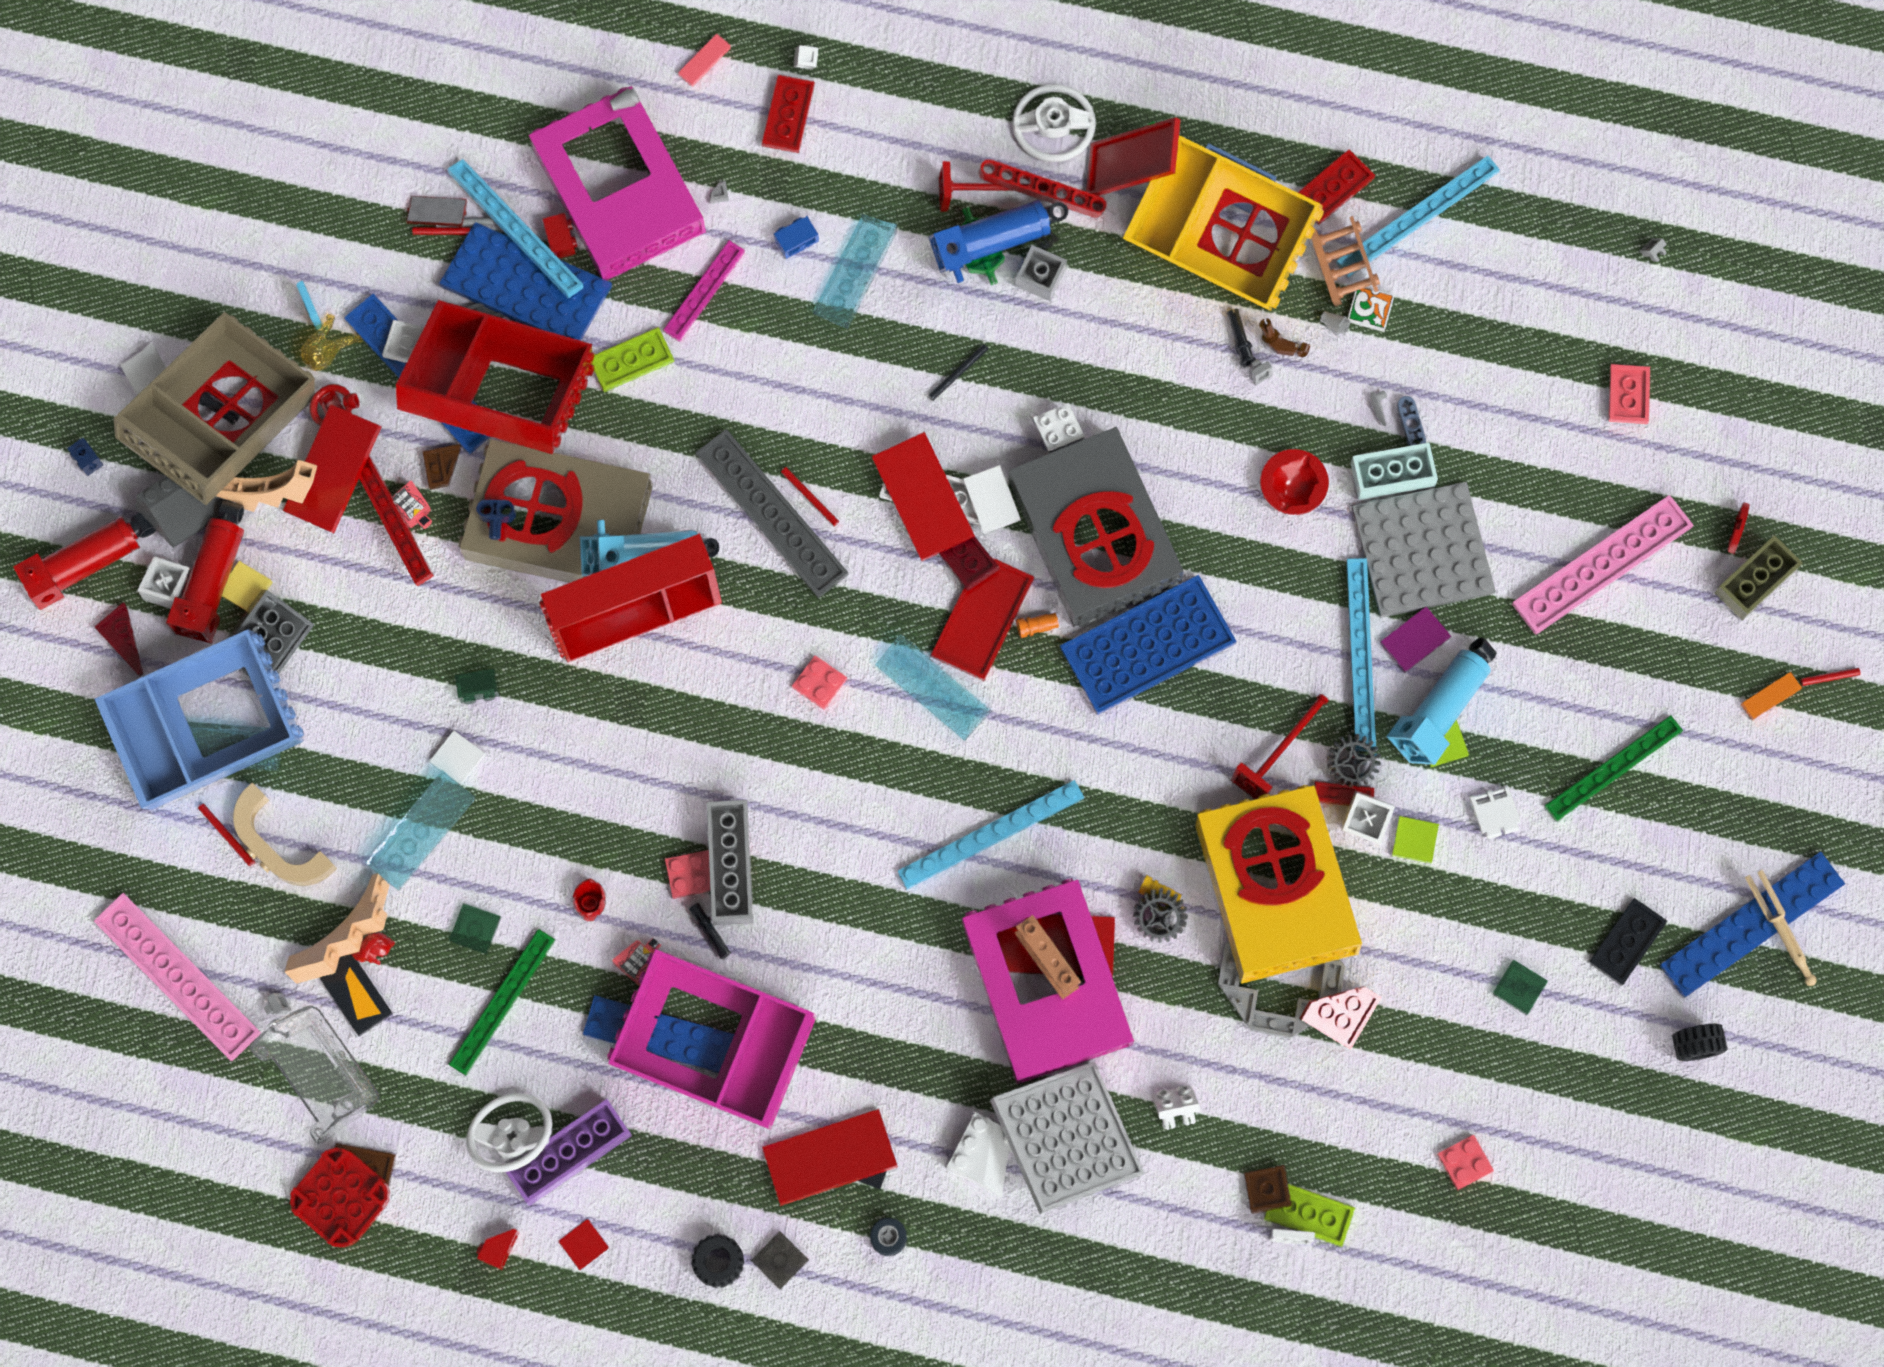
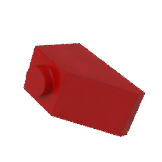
M511 1229L486 1239L485 1243H481L478 1247L477 1259L503 1270L520 1232L516 1229Z

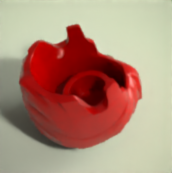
M591 878L579 883L573 894L574 909L583 917V920L594 921L598 915L602 914L606 905L604 888L600 883Z
M379 931L368 934L363 938L359 952L352 953V956L362 963L368 961L380 965L381 961L376 959V957L387 955L391 947L395 945V941Z

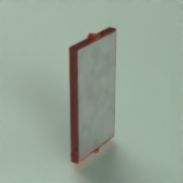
M411 196L410 206L407 208L408 216L406 222L407 224L463 227L464 217L467 215V199Z

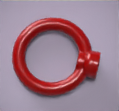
M338 384L326 385L320 388L311 399L309 408L311 418L317 425L321 426L324 419L319 416L317 407L320 399L327 393L338 392L342 394L344 410L350 413L352 409L359 408L360 406L358 395L356 393L351 394L347 388Z

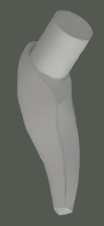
M1384 390L1377 394L1371 392L1373 410L1383 426H1386L1380 400L1386 398L1387 394Z

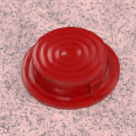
M1289 449L1275 454L1267 461L1261 473L1260 486L1264 498L1274 509L1288 515H1302L1313 511L1324 501L1329 488V477L1325 466L1316 456L1304 450Z

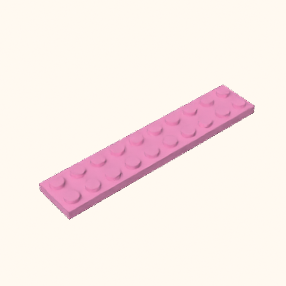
M1669 495L1516 599L1512 605L1533 633L1537 635L1690 530L1694 525Z
M124 893L94 920L109 938L230 1061H233L261 1034L243 1013Z

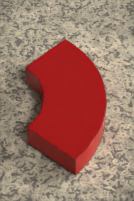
M1745 502L1742 503L1728 542L1727 550L1735 554L1750 508V504Z

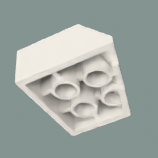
M975 1112L947 1165V1170L1002 1198L1009 1155V1144L1003 1141L1004 1131L1002 1127Z

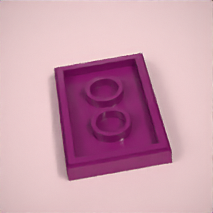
M1425 607L1384 638L1380 644L1406 673L1452 636L1432 612Z

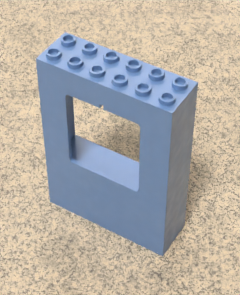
M245 630L95 698L141 809L154 810L304 742L302 738L304 736L303 729L300 725L296 724L294 719L296 718V713L287 703L289 699L287 692L284 688L281 689L280 676L271 666L273 660L270 654L264 650L265 642L261 634L258 635V633L251 630ZM245 667L257 695H262L259 700L270 723V728L204 758L178 701V697Z

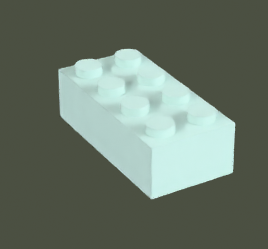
M1430 443L1356 455L1352 457L1350 463L1358 500L1435 487L1438 480Z

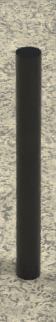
M983 344L934 389L928 397L934 401L989 350L988 347Z

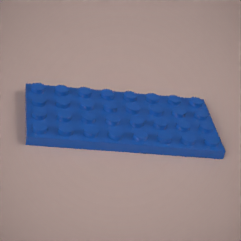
M477 222L473 225L439 283L440 287L477 304L480 303L484 307L524 325L580 341L612 288L611 282L560 260L583 283L582 290L567 298L510 237Z
M1197 575L1060 645V649L1096 714L1099 715L1235 645L1237 641L1202 579Z

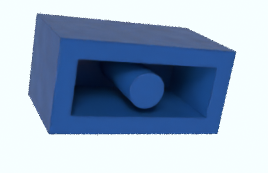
M808 216L804 218H797L787 227L783 226L777 229L776 233H774V239L785 259H788L819 242V234Z

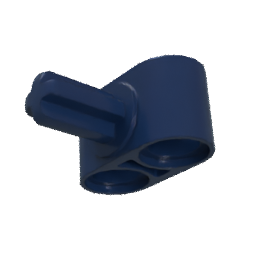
M482 500L476 507L479 518L483 522L490 523L489 538L492 540H499L501 538L502 523H510L516 518L515 508L508 500ZM485 508L491 509L488 514H482V511ZM504 509H511L509 514H501Z

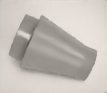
M628 88L610 100L614 111L636 106L640 102L634 88L630 90Z
M1326 311L1320 319V322L1326 324L1337 334L1341 333L1344 335L1350 326V320L1347 317Z

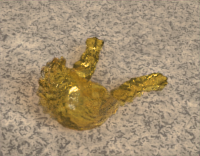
M332 313L326 315L327 321L302 346V360L311 370L320 371L326 369L331 365L341 348H345L352 343L363 342V339L358 334L341 337L336 341L327 340L326 335L333 327L335 315H332Z

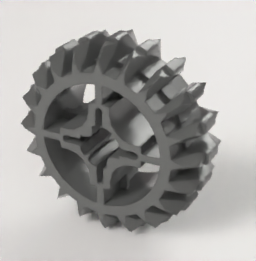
M1347 734V741L1341 736V744L1336 741L1333 743L1337 749L1329 748V751L1334 754L1327 755V759L1333 761L1327 763L1328 768L1334 767L1330 774L1334 775L1337 773L1334 778L1336 781L1343 778L1341 781L1343 786L1349 781V787H1353V782H1356L1357 787H1361V780L1367 785V777L1372 780L1375 779L1371 772L1379 773V770L1374 767L1381 766V762L1375 760L1381 757L1380 753L1374 754L1378 747L1374 746L1371 748L1374 743L1372 740L1365 743L1367 740L1365 735L1359 740V734H1355V739H1352L1351 734ZM1354 745L1365 748L1369 755L1356 753ZM1348 747V755L1338 760L1340 752ZM1352 751L1356 759H1359V762L1357 761V764H1355L1356 770L1352 762H1349V759L1351 760ZM1370 761L1367 770L1360 774V766ZM1339 766L1350 767L1353 770L1354 776L1343 773Z
M1160 888L1158 894L1155 889H1152L1151 895L1146 892L1144 893V898L1140 897L1138 899L1139 904L1135 905L1134 909L1136 912L1133 913V917L1138 919L1134 921V924L1140 925L1137 929L1138 932L1145 931L1143 934L1144 938L1149 934L1151 935L1150 941H1154L1155 937H1157L1158 943H1161L1163 938H1165L1166 942H1169L1170 936L1176 939L1177 933L1182 934V927H1186L1187 924L1184 920L1188 918V914L1184 913L1187 911V907L1181 906L1184 901L1182 899L1176 901L1178 894H1174L1172 897L1170 896L1171 890L1163 894V889ZM1158 902H1165L1169 905L1161 906ZM1149 905L1153 915L1149 920H1146L1144 911ZM1175 911L1177 921L1172 926L1168 916ZM1158 913H1159L1160 915L1165 914V915H1164V918H1162L1161 916H1160V917H1156V916H1157ZM1160 925L1163 928V930L1156 929L1152 926Z

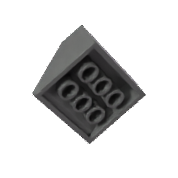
M166 476L136 495L135 508L174 548L204 529L209 519H219V509L224 500L232 501L215 496L205 505Z
M261 590L226 639L245 630H251L258 633V635L261 634L265 642L264 650L270 654L273 660L271 666L279 674L314 624L268 590ZM245 667L239 669L240 671L249 676Z

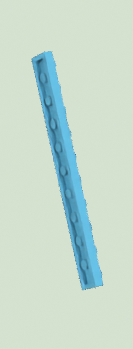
M1486 156L1363 242V246L1369 263L1499 173L1500 169L1489 156ZM1358 250L1344 255L1337 260L1336 264L1339 268H1343L1364 259L1361 251ZM1357 271L1352 272V273H1349V274H1346V276H1347V277H1350L1351 275H1353V274L1356 273Z
M464 159L448 168V173L567 298L583 289V283Z
M1367 558L1347 559L1354 734H1359V740L1365 735L1367 737L1365 743L1372 740L1374 742L1371 746L1372 748L1376 746ZM1355 745L1356 752L1367 751L1365 748Z
M1074 780L898 870V874L908 890L1083 800L1084 796Z

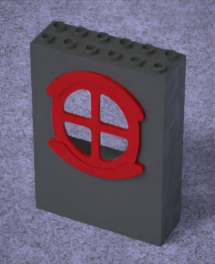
M1117 426L1009 470L1008 483L1073 627H1083L1089 624L1092 619H1102L1109 612L1114 610L1115 612L1122 611L1126 608V605L1131 603L1133 605L1139 604L1148 596L1156 597L1163 590L1168 588L1170 590L1182 583L1184 573L1182 566ZM1101 508L1114 510L1128 520L1129 526L1107 534L1097 515V510ZM1087 514L1091 517L1099 538L1078 547L1074 543V530L1079 519ZM1134 534L1136 537L1135 554L1129 564L1122 566L1117 559L1111 542L1126 535ZM1103 546L1114 569L1111 572L1095 570L1081 559V554Z

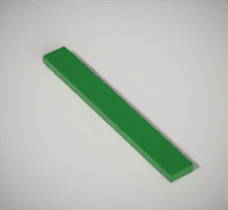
M1670 715L1544 807L1553 819L1558 822L1683 732V729Z
M540 929L536 931L448 1064L450 1067L467 1076L556 940Z

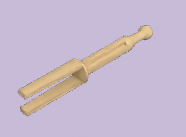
M1763 869L1757 873L1778 911V914L1772 916L1750 874L1747 875L1745 879L1768 922L1774 924L1793 962L1802 971L1806 985H1815L1817 979L1811 974L1807 966L1806 957L1784 918L1785 911Z

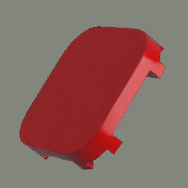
M332 1148L323 1152L320 1159L290 1193L291 1211L294 1215L304 1221L326 1240L329 1245L343 1248L354 1245L383 1212L390 1201V1189L386 1181L358 1156L345 1148Z

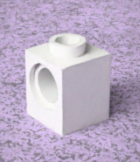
M801 45L796 47L794 67L814 69L817 65L818 48Z

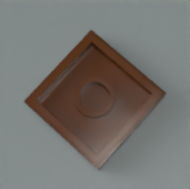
M1284 1165L1244 1173L1252 1214L1292 1206Z

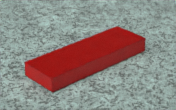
M1314 782L1320 803L1350 806L1355 790L1374 797L1375 788L1357 787L1353 785L1351 788L1349 785L1343 786L1336 783Z

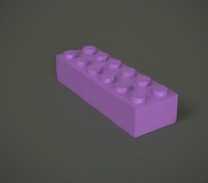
M606 1099L549 1138L548 1144L531 1162L506 1173L525 1202L531 1206L632 1135L608 1099Z

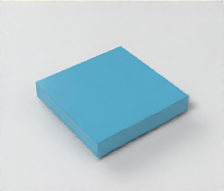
M298 282L296 286L317 330L324 328L304 282Z

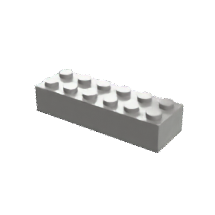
M747 800L707 802L713 926L754 923Z

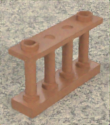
M1353 216L1349 217L1352 225L1325 235H1319L1315 229L1311 237L1335 307L1342 304L1340 298H1343L1345 294L1371 285L1375 292L1379 291L1377 287L1380 284L1378 275L1372 272L1359 232H1362L1359 220L1355 222ZM1355 233L1358 243L1330 253L1328 251L1324 252L1323 245H1326V242ZM1358 250L1361 251L1364 260L1337 270L1330 269L1329 263L1332 262L1331 260ZM1367 268L1370 278L1342 288L1340 286L1336 287L1335 280H1338V277Z
M1032 915L1016 926L1018 931L1015 932V935L1060 998L1063 1000L1079 989L1078 984L1081 981L1035 917Z

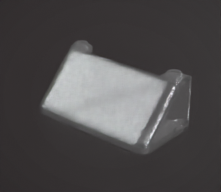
M309 1005L272 1020L249 1047L258 1059L263 1061L274 1060L317 1123L313 1124L310 1128V1134L317 1145L325 1142L371 1109L380 1099L376 1088L323 1013L315 1006Z

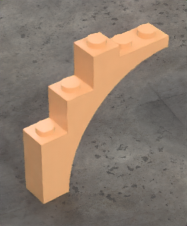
M297 460L294 466L278 475L264 478L234 477L216 496L243 505L244 509L252 512L255 511L259 502L277 508L283 498L303 503L313 483L317 465Z
M378 873L372 875L362 898L349 916L324 939L306 950L289 956L284 972L296 984L335 973L341 956L359 952L364 935L384 929L388 914L383 910L390 885Z

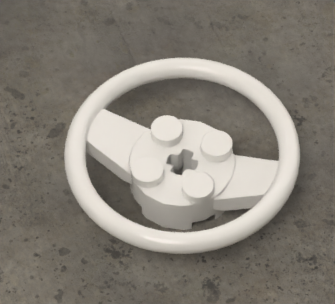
M1051 84L1031 90L1019 101L1013 114L1012 127L1018 144L1026 153L1042 161L1062 162L1076 157L1087 148L1094 136L1096 120L1090 103L1081 93L1067 86ZM1049 92L1067 94L1076 99L1085 109L1083 111L1073 108L1064 102L1062 98L1051 97L1045 99L1036 110L1021 115L1029 101L1038 95ZM1052 116H1056L1057 120H1052ZM1070 129H1087L1083 141L1073 150L1063 154L1039 152L1031 147L1022 135L1023 132L1039 131L1043 137L1059 138L1068 135Z
M526 1093L507 1094L489 1102L476 1114L467 1132L466 1145L471 1159L481 1168L492 1172H507L525 1166L535 1159L549 1142V1137L552 1133L550 1111L543 1101ZM513 1101H523L533 1104L540 1110L544 1126L530 1127L526 1120L520 1118L502 1119L498 1125L484 1124L481 1121L488 1113L500 1105ZM475 1140L495 1148L498 1154L504 1160L510 1161V1163L495 1164L484 1160L476 1151Z

